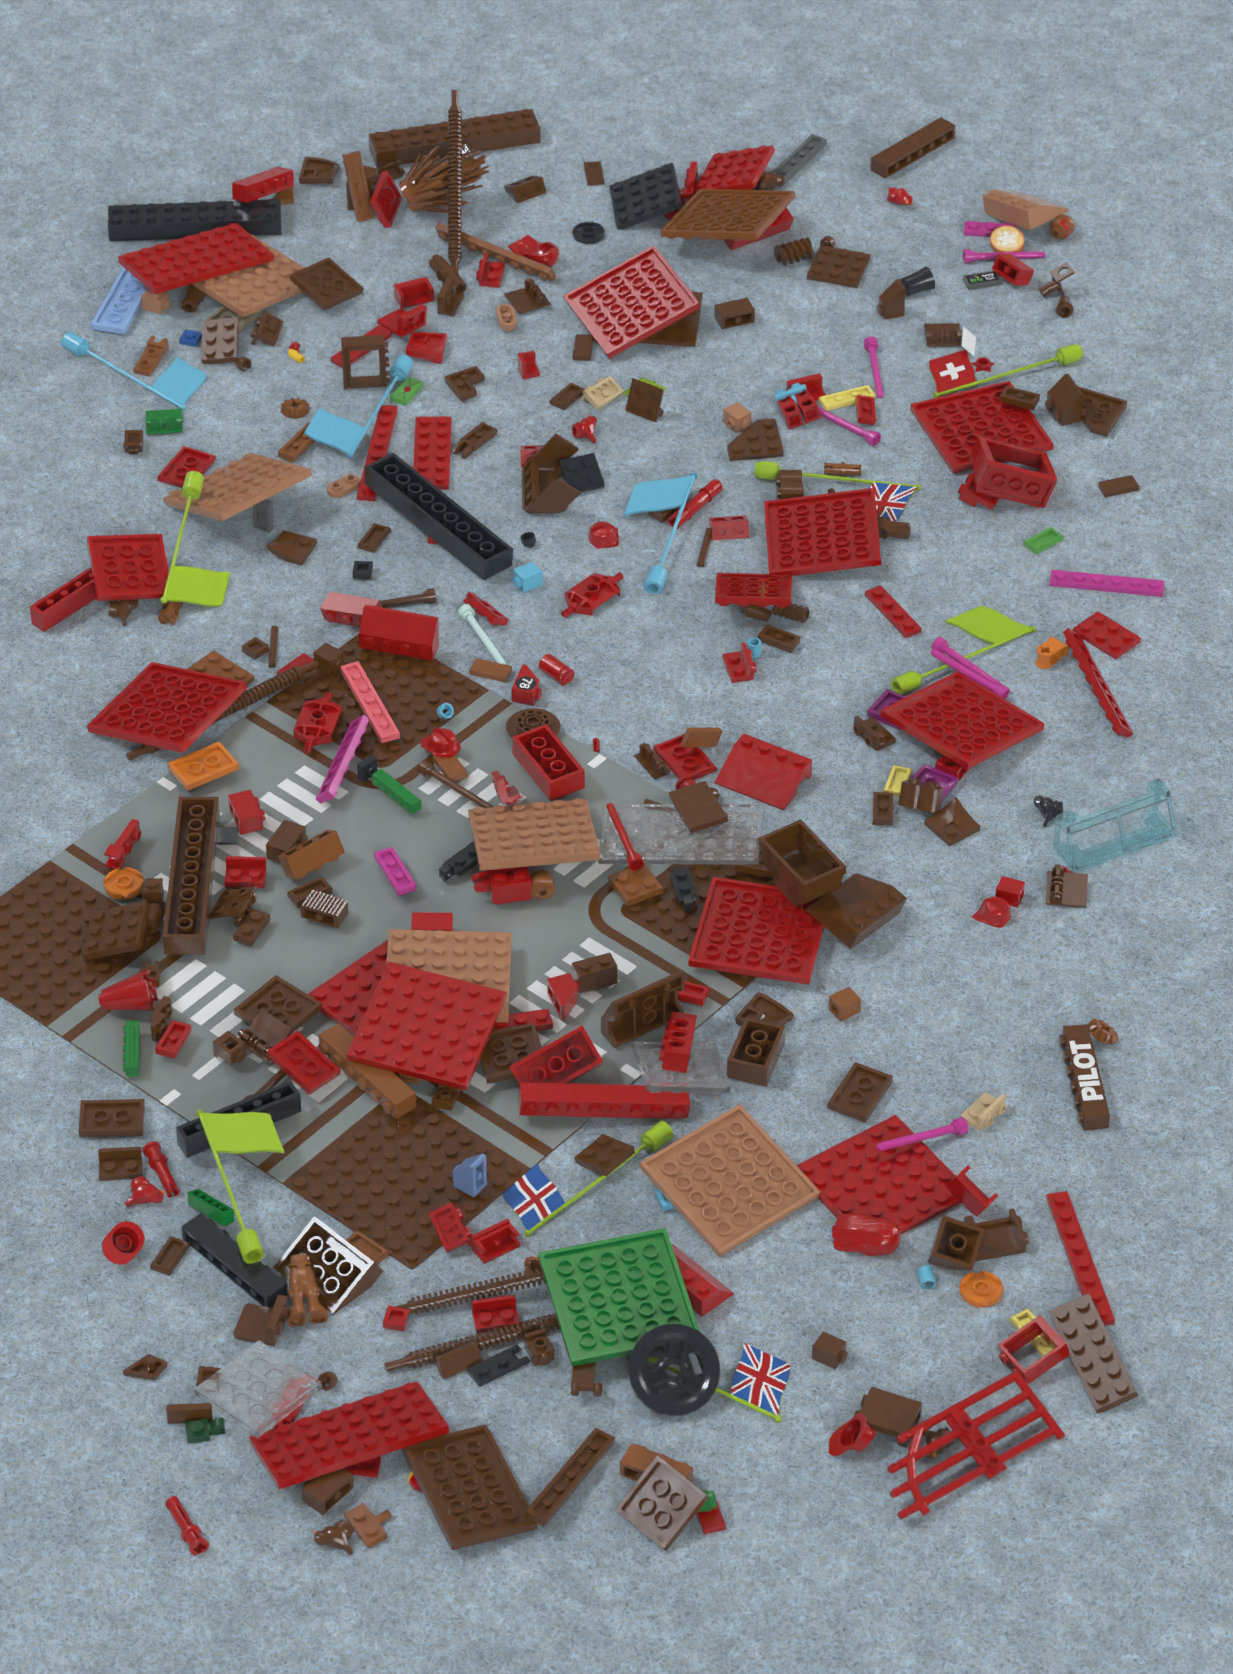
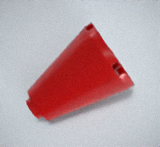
M144 970L102 989L101 994L98 995L100 1006H104L105 1010L154 1011L156 1008L154 1001H158L155 981L148 976L151 972Z

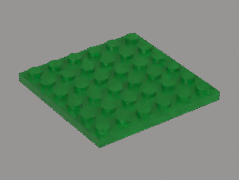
M666 1228L538 1252V1259L571 1366L631 1355L639 1339L648 1331L661 1325L682 1324L700 1332Z

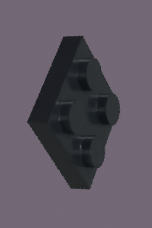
M594 453L559 461L564 482L580 491V493L605 487Z

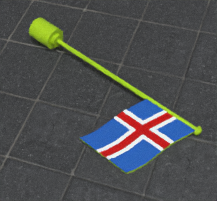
M659 1121L641 1135L642 1146L636 1149L635 1153L614 1171L643 1149L655 1152L674 1137L671 1127L666 1122ZM537 1163L507 1189L502 1196L519 1216L526 1229L524 1235L531 1237L534 1231L608 1176H600L565 1203L558 1189L541 1171Z

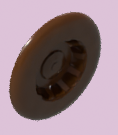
M530 708L514 713L506 723V731L512 739L516 735L547 724L557 736L560 731V722L549 711Z

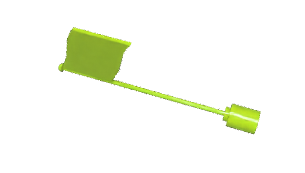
M196 471L188 472L185 477L182 495L187 499L164 594L160 601L163 604L173 601L218 607L223 605L230 572H216L196 567L175 566L191 500H196L200 497L204 482V476Z
M982 605L945 620V623L956 626L978 639L991 643L987 647L963 656L966 659L1029 632L1036 631L1033 625L1030 627L994 609ZM945 664L921 675L911 670L892 678L891 688L894 692L904 695L918 689L922 678L950 666Z
M198 1110L196 1116L200 1118L242 1230L236 1237L244 1262L249 1264L256 1263L264 1257L262 1245L257 1232L245 1228L217 1152L235 1154L277 1152L284 1154L282 1144L270 1114L258 1112L216 1114L204 1113L203 1110Z

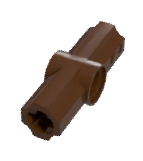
M438 254L432 256L431 260H429V266L437 274V279L441 280L444 284L447 276L454 277V285L457 286L456 292L463 293L467 289V284L459 276L456 266H450Z
M188 285L186 297L181 303V309L185 312H195L201 301L204 302L203 299L208 295L194 285Z
M884 516L877 518L879 538H883V540H886L888 537L909 539L910 523L890 521Z

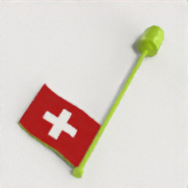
M1079 344L1068 345L1057 349L1054 358L979 381L975 380V373L968 358V351L965 349L929 360V369L935 381L937 391L933 393V396L938 398L939 396L1053 361H1057L1063 366L1074 363L1083 358V350Z

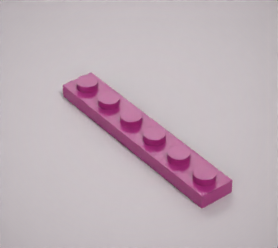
M1051 570L1050 586L1163 597L1164 580Z
M365 715L350 723L315 798L320 804L327 800L331 801L337 795L336 790L343 782L342 777L349 769L348 764L355 756L354 751L361 743V736L367 730L366 725L369 719Z

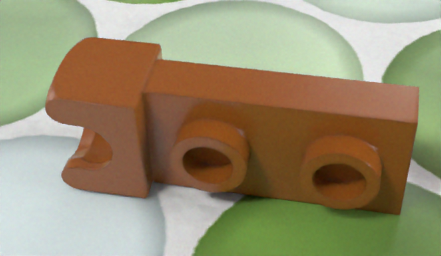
M154 335L149 338L147 347L133 369L135 374L151 377L162 357L169 349L167 338H163L161 342H155Z

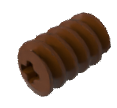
M808 237L788 242L787 244L784 243L780 246L777 245L774 248L777 262H782L784 266L788 262L793 264L794 260L798 263L800 258L805 261L806 256L809 259L812 258V243Z

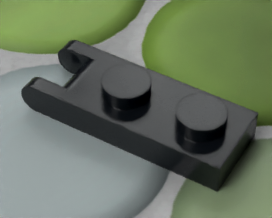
M514 1345L467 1368V1372L478 1387H481L530 1363V1359L527 1356L518 1359L515 1354L520 1352L521 1348L518 1345Z

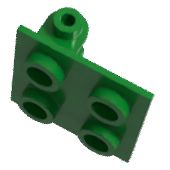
M182 409L146 411V435L183 433Z

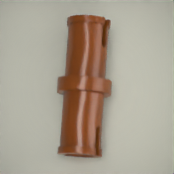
M841 462V464L824 463V474L861 476V464H845V462Z

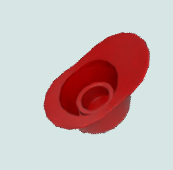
M600 521L590 527L588 533L589 542L596 549L619 546L618 528H615L612 524Z
M446 728L433 729L431 735L425 737L420 742L423 749L442 758L455 756L461 749L455 734Z
M999 896L984 899L979 910L972 918L993 927L1002 928L1011 918L1010 904L1006 899Z
M120 1222L102 1241L104 1256L113 1264H127L142 1249L145 1242L144 1232L134 1222Z
M864 1414L855 1415L831 1435L828 1449L830 1455L839 1456L848 1450L860 1452L867 1448L869 1443L876 1437V1432L867 1424Z

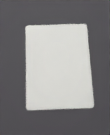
M963 327L961 345L974 356L976 337Z

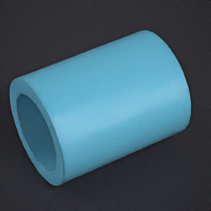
M750 638L748 640V649L751 650L752 658H757L761 655V640L758 638Z
M929 1265L921 1266L918 1269L921 1288L927 1289L926 1282H928L929 1289L934 1288L936 1282L932 1267Z

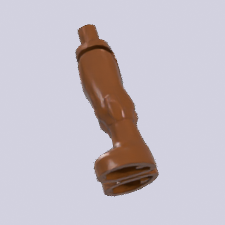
M299 1254L291 1256V1263L289 1264L290 1289L288 1294L293 1304L288 1313L287 1324L291 1327L305 1324L307 1315L303 1297H306L308 1300L309 1322L311 1324L326 1323L328 1321V1313L318 1300L320 1289L316 1283L312 1263L308 1261V1255Z

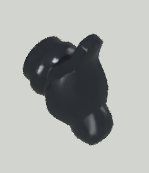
M1041 794L1034 798V805L1039 809L1044 818L1043 827H1047L1048 822L1052 818L1058 819V817H1063V802L1053 801L1049 797L1044 798Z

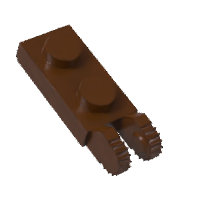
M482 422L454 445L452 453L457 455L462 451L461 457L466 459L496 436L497 429Z

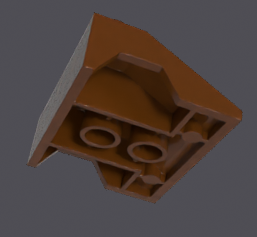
M680 970L613 1001L601 1018V1034L616 1048L666 1025V1020L671 1019L672 1011L684 1013L678 1001V991L685 990L684 970Z

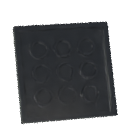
M673 162L609 186L618 230L626 229L683 207Z

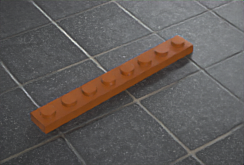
M438 222L435 226L438 236L442 240L447 241L448 226ZM464 232L461 233L462 245L466 246L471 252L478 251L483 256L484 253L488 254V258L491 256L497 262L508 263L510 267L516 270L518 268L523 269L528 275L535 274L543 281L550 280L553 282L556 279L553 269Z

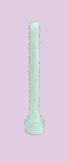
M465 604L461 606L458 610L461 619L469 622L495 661L506 665L505 660L474 618L475 611L471 605Z

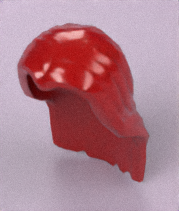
M526 235L522 240L519 239L507 246L513 253L550 268L556 264L560 255L559 248L551 242L540 243L530 235Z
M861 1213L839 1214L835 1222L836 1224L832 1226L833 1245L838 1251L858 1252L867 1256H881L894 1253L900 1244V1230L897 1224L888 1219Z

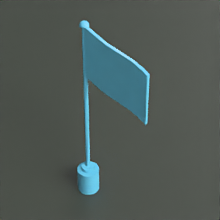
M67 332L61 341L62 347L80 357L88 353L182 410H185L186 402L207 377V374L176 357L172 365L158 377L151 387L89 350V342L75 333Z
M399 355L389 371L393 380L365 428L319 407L307 427L305 435L317 442L346 453L349 458H353L354 452L396 381H404L413 367L412 359L407 355Z
M695 472L691 473L690 476L676 479L639 483L634 486L624 516L680 507L659 566H652L644 583V589L649 593L660 594L662 592L668 575L666 569L663 568V564L693 482L698 477Z

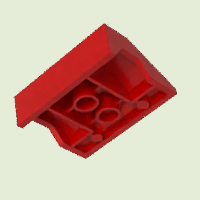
M743 733L733 745L714 784L784 811L796 796L800 783L805 777L810 778L812 776V759Z

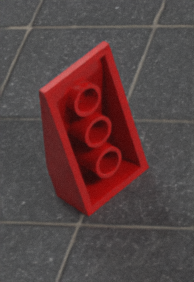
M581 1025L511 1065L509 1068L519 1085L520 1082L571 1083L603 1065V1060Z

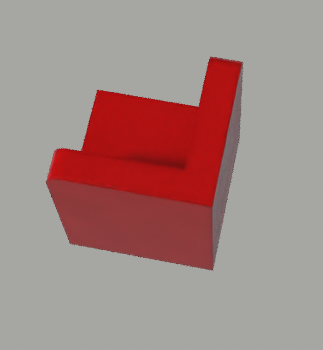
M535 351L517 353L518 371L522 379L539 377L540 372L536 365Z
M1002 876L996 888L995 896L1006 899L1010 906L1018 908L1024 896L1025 882Z

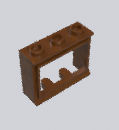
M384 335L341 337L344 390L348 388L387 387L386 382L390 381L389 371H386V367H389V356L385 357V353H389L388 342H384ZM379 350L380 375L351 377V351Z

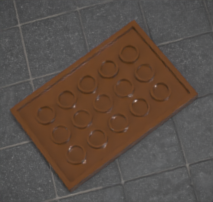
M487 1424L444 1434L402 1448V1452L451 1550L537 1530L538 1524L525 1517V1511L529 1505Z

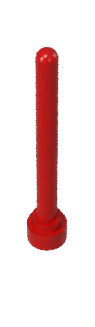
M608 803L606 808L628 855L627 865L631 871H638L644 866L642 856L635 853L614 805Z

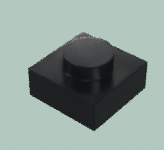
M354 561L353 579H371L373 562Z
M373 755L357 764L358 779L362 782L371 778L372 774L378 771L377 758Z

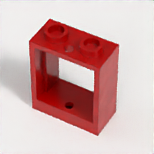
M1041 1315L998 1344L1000 1351L998 1356L1005 1366L1009 1364L1012 1367V1373L1017 1370L1027 1384L1036 1380L1070 1355L1067 1343ZM1040 1335L1053 1350L1024 1369L1012 1354Z

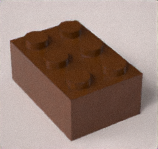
M745 1017L727 1059V1078L767 1087L785 1044V1026Z

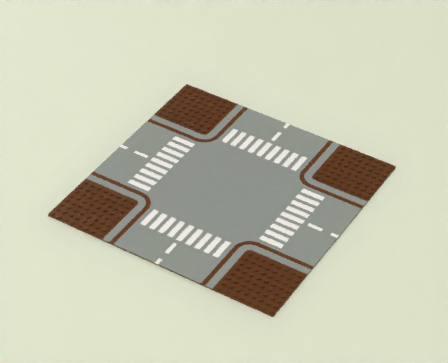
M358 634L339 648L344 654V665L359 661L400 732V739L381 743L368 721L366 725L367 730L360 738L361 743L354 751L355 756L348 764L349 769L342 777L343 782L336 790L337 795L331 801L327 800L320 804L315 798L350 723L365 715L343 677L341 670L330 676L316 668L304 674L302 680L281 690L205 746L220 742L239 763V770L189 791L183 787L171 772L0 896V997L189 1122L199 1118L196 1116L198 1110H203L204 1113H212L242 1101L247 1095H254L280 1070L273 1061L268 1064L247 1049L245 1059L241 1063L235 1062L233 1065L228 1064L220 1057H214V1040L227 1031L239 1038L237 1035L240 1029H248L250 1026L234 1015V1008L275 975L306 994L310 993L387 941L389 929L411 930L412 912L453 913V931L512 932L509 1014L549 1008L553 1029L537 1031L542 1048L581 1025L584 1027L601 1056L603 1065L572 1081L570 1084L631 1085L659 1061L666 1025L614 1048L601 1034V1018L610 1004L621 997L680 970H684L686 982L710 988V993L703 1006L678 1000L684 1013L697 1015L696 1030L757 978L755 976L688 966L689 956L712 878L719 877L771 886L775 885L773 884V878L735 871V863L744 843V837L721 824L691 834L681 818L643 806L645 799H649L675 808L668 793L601 754L594 752L561 731L557 735L558 739L585 770V788L555 800L572 801L576 798L587 799L601 860L527 866L530 876L538 870H546L553 875L555 892L550 898L545 900H539L532 896V900L498 905L492 903L490 892L478 893L473 888L472 875L485 871H480L478 864L462 876L453 875L444 882L439 878V869L445 861L471 842H474L468 810L480 806L433 777H424L418 773L420 763L428 760L434 764L436 771L443 774L433 761V754L423 749L420 744L422 739L431 735L433 729H450L461 745L459 753L455 756L468 772V777L458 780L456 783L491 805L513 806L518 803L527 805L534 802L550 803L555 800L550 801L513 756L512 739L506 731V723L514 713L523 709L435 658L432 661L360 648ZM325 692H332L333 697L331 701L340 705L343 713L342 716H339L332 733V743L312 746L309 754L304 753L303 747L305 743L296 739L293 733L304 702L324 698ZM449 703L453 707L454 714L448 719L439 718L437 708L441 704ZM370 755L376 757L377 770H384L421 800V810L410 814L378 787L374 786L372 777L364 782L359 780L357 764ZM498 770L501 776L504 775L509 787L515 785L521 798L517 799V802L513 804H502L496 794L491 772ZM251 789L253 796L258 797L259 809H263L266 820L263 821V830L243 835L239 833L238 845L217 844L210 913L223 891L240 889L224 886L226 856L265 857L267 864L265 888H256L254 892L256 894V902L253 904L252 909L270 914L269 923L254 944L249 946L233 940V934L240 925H236L233 922L232 916L209 919L205 955L164 954L163 929L179 797H219V827H237L229 811L228 795ZM608 803L614 805L635 853L642 856L644 864L663 887L662 894L626 906L608 882L609 875L629 868L627 865L628 855L606 808ZM131 819L138 820L140 830L142 831L141 838L133 845L131 853L125 857L126 863L121 870H125L124 867L138 870L143 875L144 887H146V878H163L164 918L157 932L144 933L141 949L85 961L82 952L91 913L143 901L142 892L134 898L118 900L111 898L104 889V878L113 870L105 866L109 856H104V853L110 844H115ZM287 820L306 826L308 839L327 829L337 831L345 853L340 855L338 860L323 864L321 869L306 873V877L295 880L286 877L280 863L267 859L266 844L281 823ZM393 847L416 883L417 890L397 896L375 861L374 852ZM690 868L696 892V901H692V912H684L682 902H676L669 869ZM323 877L332 887L333 893L330 895L341 897L348 901V916L341 923L339 929L302 918L301 908H297L287 896V892ZM610 952L618 966V983L580 994L577 992L578 1001L566 1020L561 1021L547 994V979L567 973L572 975V962ZM145 960H147L148 965H154L155 961H159L161 978L160 987H156L158 1001H154V1006H157L163 996L171 998L173 1013L167 1020V1025L169 1026L171 1021L175 1020L192 1026L190 1035L175 1059L158 1055L155 1052V1047L163 1035L156 1042L152 1041L151 1018L154 1011L105 1010L104 1006L99 1004L98 995L101 994L102 989L139 973L140 968H143ZM319 1011L297 1030L318 1048L319 1034L336 1025V1023ZM139 1020V1076L126 1077V1073L123 1072V1064H125L123 1062V1054H125L123 1053V1045H126L123 1042V1035H126L124 1034L123 1026H126V1021ZM479 1061L467 1091L460 1090L452 1111L431 1107L432 1098L438 1089V1083L421 1079L420 1084L405 1083L416 1093L417 1108L396 1120L391 1114L386 1113L378 1102H374L365 1090H361L352 1078H348L341 1069L339 1076L311 1095L286 1075L276 1086L291 1081L300 1093L302 1112L273 1123L284 1154L257 1152L238 1155L354 1232L358 1230L388 1250L391 1257L409 1269H415L443 1245L428 1213L452 1202L455 1208L460 1207L465 1217L462 1222L466 1226L533 1166L540 1163L592 1117L519 1116L518 1094L520 1085L517 1080L510 1079L487 1084ZM484 1154L486 1155L487 1185L475 1197H472L453 1186L452 1173L454 1168L465 1159Z

